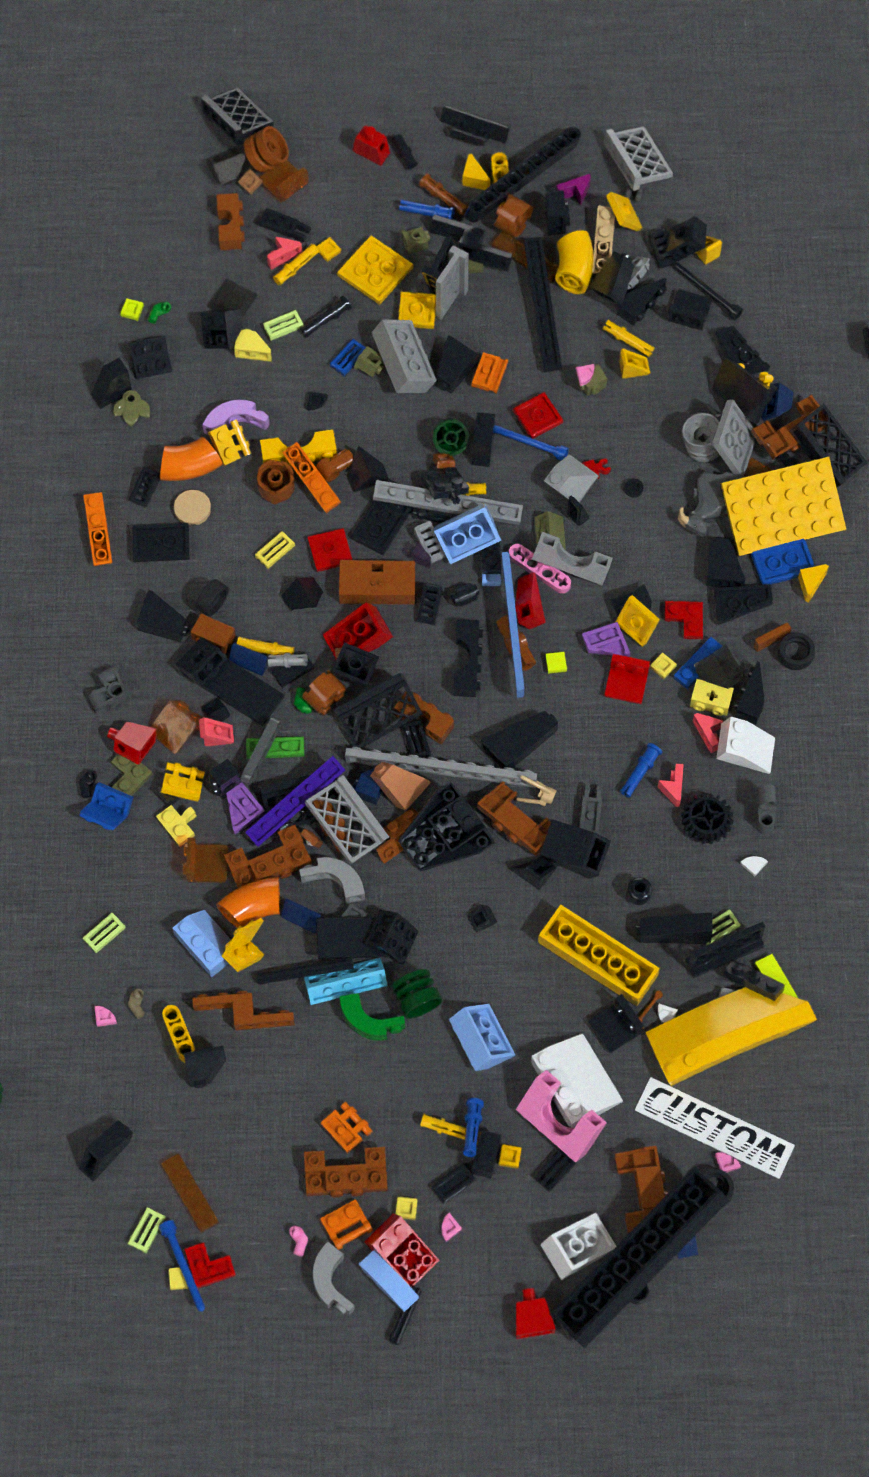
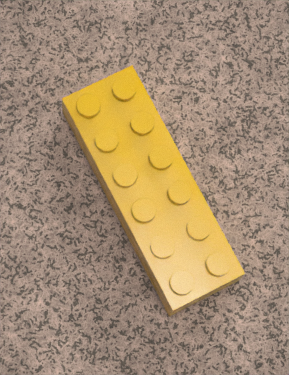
M561 904L538 937L539 944L619 996L622 994L627 1001L636 1007L659 975V967Z

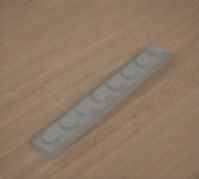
M376 480L373 500L458 515L485 503L494 521L520 525L523 505L466 495H459L460 503L455 505L449 498L434 500L426 488Z

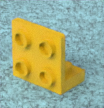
M262 918L256 921L251 920L244 927L239 926L233 932V939L224 947L226 950L222 957L237 972L260 961L264 956L259 948L251 942L264 922Z

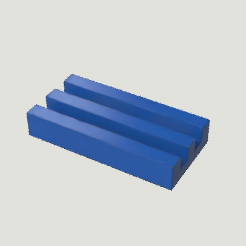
M352 339L330 363V367L335 368L338 373L341 372V375L345 376L353 368L358 356L366 347ZM355 345L356 347L353 349V351L346 356V358L340 363V365H338L339 361Z

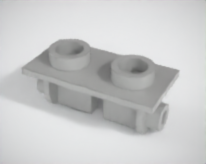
M637 256L632 260L635 267L627 292L633 290L639 282L637 277L641 279L649 270L650 264L648 262L650 258Z

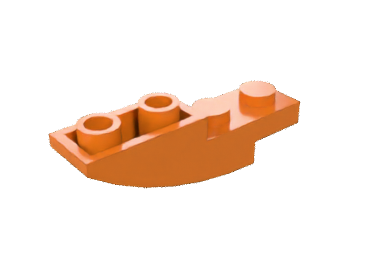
M298 442L282 452L326 513L341 503Z
M102 492L83 495L93 565L112 564Z

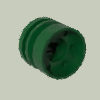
M420 969L406 974L391 986L396 1000L402 1001L400 1008L407 1019L427 1014L443 1002L438 989L432 987L434 980L430 978L431 974L428 969Z

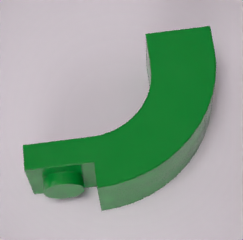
M359 993L339 996L343 1017L348 1026L358 1035L370 1040L384 1041L387 1040V1032L396 1034L405 1029L404 1016L383 1020L369 1017L362 1009Z

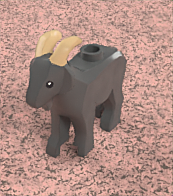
M709 468L699 474L696 488H693V499H697L698 506L689 516H685L684 509L681 507L678 514L679 523L689 531L699 535L706 534V528L710 527L711 523H706L704 520L728 516L720 483L740 479L741 474L724 472L717 475Z

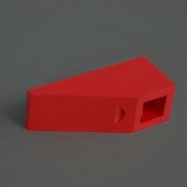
M535 572L518 579L515 601L518 623L529 630L546 623Z

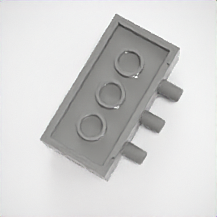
M382 320L371 332L396 393H426L437 381L412 320Z

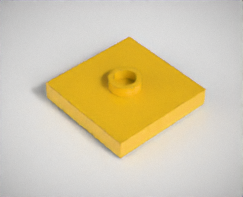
M613 192L606 195L607 200L619 225L635 231L641 230V223L629 198Z
M401 292L398 320H412L414 328L434 329L436 294Z
M632 595L627 599L615 622H618L619 627L643 647L647 644L660 619Z

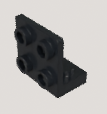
M678 289L675 300L669 308L668 321L703 330L713 299Z
M165 335L129 342L137 379L172 372Z
M380 910L365 945L368 948L385 951L396 962L404 965L418 930L398 912Z
M622 994L615 998L614 1005L589 1020L590 1026L609 1053L614 1052L638 1037L644 1030V1025Z

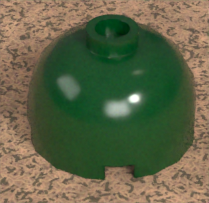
M456 418L442 419L433 429L432 439L434 446L442 454H449V456L460 454L466 449L469 442L467 427Z

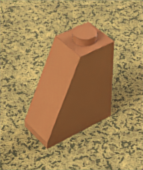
M386 762L378 764L370 775L395 807L407 810L431 783L428 779Z

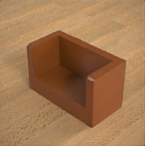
M200 614L191 630L192 640L197 642L202 637L217 646L223 654L227 653L236 636L235 628L204 614Z

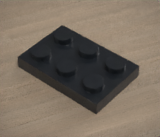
M189 523L133 525L134 562L190 560Z

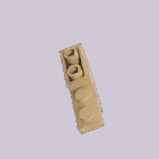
M598 206L592 274H598L612 254L615 214L611 207Z

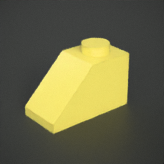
M250 329L241 330L235 342V357L271 362V349L257 332Z

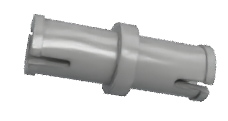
M285 653L284 655L268 656L270 658L268 659L269 667L285 666V668H290L291 666H307L308 662L307 654L291 655L290 653Z

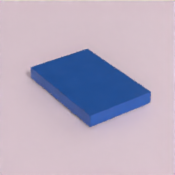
M804 538L751 553L761 585H772L798 578L801 569L815 567Z

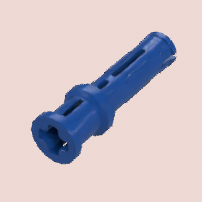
M404 199L400 202V204L406 205H400V211L432 217L435 214L451 220L454 218V207H441L440 204L431 206Z
M652 743L647 744L646 751L638 758V765L620 790L622 795L626 793V797L630 798L647 770L653 768L654 761L658 755L663 753L658 746Z
M469 1098L466 1101L468 1108L464 1119L467 1126L463 1151L466 1157H474L476 1155L478 1128L483 1119L481 1109L484 1107V1102L479 1098Z

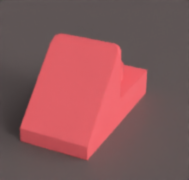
M275 237L278 250H273L267 255L268 266L272 270L302 253V244L299 241Z
M696 713L693 716V724L710 753L718 750L719 737L714 731L721 729L723 721Z
M205 717L199 720L200 738H204L205 746L234 743L233 725Z
M676 764L675 770H671L670 781L659 780L658 788L675 807H680L684 764Z

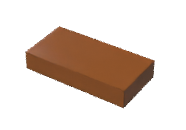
M785 623L756 638L754 643L755 650L758 652L782 640L787 634H790V625Z

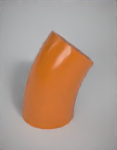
M202 436L185 445L164 447L160 480L183 481L194 479L214 471L222 466L223 463L212 445Z
M279 877L266 878L245 884L226 895L216 906L221 914L236 928L246 926L251 920L256 921L267 916L279 915Z

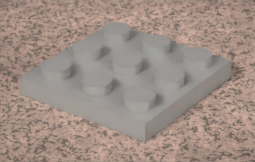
M727 400L712 445L733 474H741V478H743L756 438L751 432L753 429L752 425L735 401Z

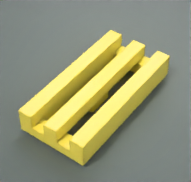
M281 531L255 554V558L259 559L269 569L295 546V543ZM282 538H284V540L279 545L275 546L272 549V551H270L265 557L262 556L276 543H278Z

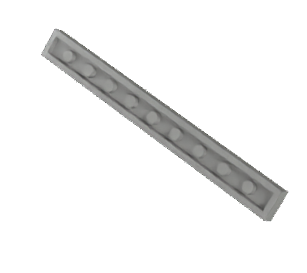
M358 747L346 748L345 752L347 763L377 766L382 762H386L407 771L496 783L504 781L505 784L536 788L520 778L523 775L537 782V773L530 770L515 771L508 767L500 769L492 765L478 766L471 762L463 764L457 763L454 760L440 761L434 757L425 759L419 758L417 755L403 756L396 752L388 754L381 753L379 750L366 751Z

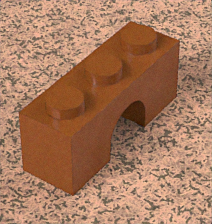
M238 193L218 194V218L231 221L227 225H218L220 250L242 249L241 242H245L244 231H241V226H244L243 215L240 216V211H243V202L239 200Z
M407 692L402 696V700H405ZM413 692L423 712V715L419 717H425L429 720V724L425 728L426 736L442 745L454 729L453 717L446 712H440L434 704L426 703L417 693ZM399 701L394 707V711L401 713L404 702ZM407 704L404 714L411 716L417 712L414 705Z

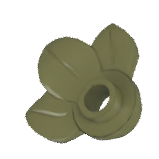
M129 390L124 393L122 400L115 404L114 416L123 415L125 422L132 427L137 422L139 416L144 418L150 417V408L146 401L141 400L138 392ZM130 396L135 397L133 402L128 401Z

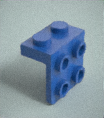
M99 782L96 784L92 801L80 811L79 815L88 822L101 825L104 829L114 830L128 817L134 797Z

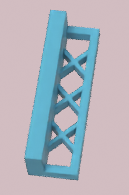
M380 958L356 963L354 968L350 970L304 977L311 1005L337 999L339 996L388 986Z

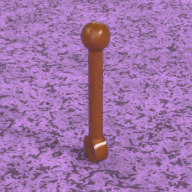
M661 991L655 992L653 1000L642 1014L638 1016L641 1022H643V1017L655 1002L662 998L663 993Z

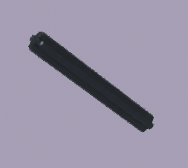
M345 958L257 973V982L261 985L350 970L354 968V962L352 958Z

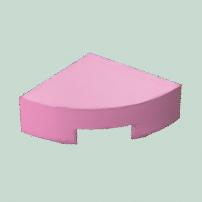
M594 364L576 367L580 386L587 384L592 379Z
M94 1006L97 1027L117 1024L116 1018L110 1010L103 1006Z
M715 1153L720 1170L730 1172L741 1168L740 1163L726 1153Z
M450 1213L445 1216L442 1223V1236L445 1242L462 1230Z

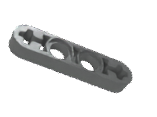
M271 717L242 773L241 782L251 785L280 730L282 720Z

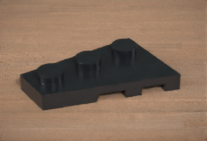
M734 326L716 330L715 335L726 357H730L738 364L742 363L745 369L752 375L770 369L771 366L759 357L760 354L756 350H752L747 344V340Z
M771 584L714 588L718 625L773 603Z

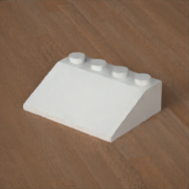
M583 1034L549 1046L532 1055L531 1063L538 1075L547 1070L561 1082L552 1099L569 1128H575L581 1117L590 1110L600 1115L623 1102Z

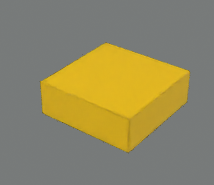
M330 237L317 246L319 254L327 262L341 253V248Z
M502 1144L499 1166L518 1169L522 1147Z

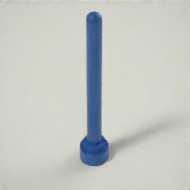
M495 425V433L552 453L560 461L568 455V447L562 445L554 447Z
M173 1220L166 1221L159 1225V1230L165 1238H168L197 1310L202 1312L205 1310V1305L175 1236L176 1225Z

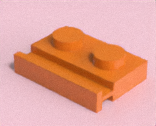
M483 352L472 380V387L494 391L497 394L508 365V359H500L498 356Z

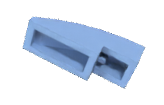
M374 1250L359 1263L362 1271L404 1312L419 1298L411 1287Z

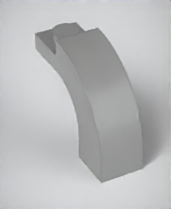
M328 857L317 858L318 866L307 865L303 869H299L301 883L319 879H331L341 886L346 904L365 900V892L359 875L350 865L341 860Z
M327 1241L318 1253L313 1267L315 1290L321 1302L328 1309L335 1303L334 1307L340 1313L344 1314L346 1312L350 1316L355 1310L354 1304L336 1291L332 1284L333 1272L344 1259V1255Z

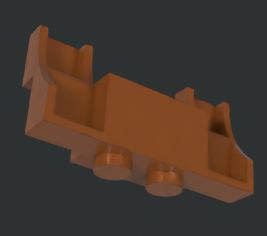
M812 394L795 404L802 416L780 428L777 432L768 420L751 430L759 445L765 447L772 460L791 450L793 453L801 448L789 430L820 406ZM821 410L818 420L826 421V416ZM806 422L805 425L809 431H813L814 423ZM818 424V432L825 429V425Z
M502 781L493 791L485 795L477 803V808L492 820V825L497 831H503L507 835L510 842L513 844L517 843L519 846L523 845L536 856L541 851L551 822L546 817L537 826V823L511 803L517 796V792L511 790Z
M296 825L278 832L283 846L251 860H247L242 847L224 855L237 888L266 878L279 877L284 879L289 877L292 872L312 864Z
M657 1146L643 1147L632 1151L615 1153L614 1155L618 1175L634 1173L640 1211L624 1214L627 1234L668 1194L667 1191H664L663 1183L666 1182L665 1173L660 1169Z
M385 1147L365 1148L366 1164L325 1166L324 1151L304 1152L306 1195H331V1197L337 1198L342 1197L343 1194L362 1196L363 1193L388 1191Z

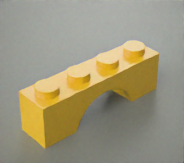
M333 430L315 432L311 442L301 447L312 462L326 457L331 458L337 454ZM279 438L260 440L263 463L269 460L285 461L291 466L282 453L289 447L284 445Z

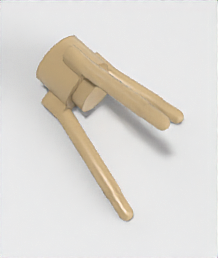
M523 775L520 776L521 779L540 789L538 797L541 800L517 798L518 802L540 804L542 806H545L546 803H552L557 790L539 781L535 782Z

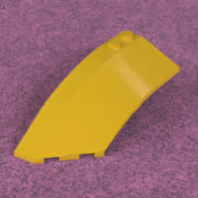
M745 987L647 1031L646 1035L668 1083L673 1086L727 1059L792 1033L816 1021L817 1018L808 1001L781 993L773 1001Z

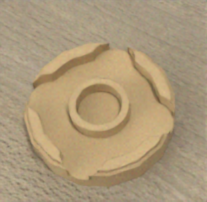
M188 490L178 495L174 503V511L180 522L189 523L190 526L191 524L199 525L209 517L211 504L205 493L199 490Z

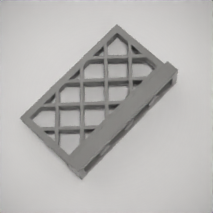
M644 126L616 133L613 129L606 130L604 145L633 191L638 190L641 184L673 177V172ZM641 133L643 135V139L636 137L634 135ZM618 138L628 139V141L624 142L619 140ZM634 141L640 144L639 146H635L630 144V142ZM642 145L649 146L651 149L647 150L641 147ZM626 149L634 150L635 153L626 152ZM638 152L647 155L646 158L638 156ZM649 157L657 158L658 162L649 160ZM633 161L642 162V165L634 164ZM645 164H647V165L653 166L654 169L651 170V169L645 168L644 166H645ZM657 168H659V169L665 170V172H664V173H660V172H657L656 170H657ZM644 172L650 176L642 177L640 173Z
M452 246L449 250V263L436 281V318L440 321L458 294L465 296L468 292L469 253L455 246Z
M344 775L304 802L350 865L376 847L384 844L389 838L388 834ZM334 788L338 794V800L328 798V791ZM315 800L324 801L323 810L315 808L312 802ZM327 802L337 804L336 813L326 811ZM340 805L348 807L350 810L349 815L339 813ZM325 815L335 817L334 825L326 823ZM338 818L348 819V827H339ZM351 822H359L361 831L351 829ZM337 830L347 832L346 841L338 839L336 836ZM350 833L360 835L359 844L349 842ZM363 836L370 837L374 844L371 846L362 845ZM348 846L358 848V855L352 858L348 852Z

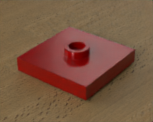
M545 392L513 408L514 414L532 439L563 423L562 417Z
M344 528L308 537L317 572L340 567V560H353Z

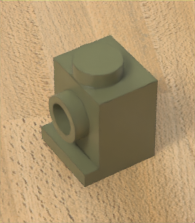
M422 227L407 232L405 230L402 231V242L408 255L428 249V241H430L428 231H424Z
M367 346L358 356L354 369L357 370L359 368L371 377H374L375 374L380 375L385 366L382 365L383 359L381 355Z

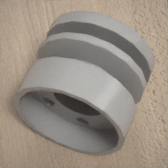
M695 414L688 418L683 425L682 433L687 453L698 462L713 461L720 456L712 445L719 421L711 414Z

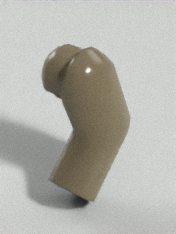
M139 988L131 992L128 1000V1006L137 1019L145 1015V1012L140 1007L144 992Z

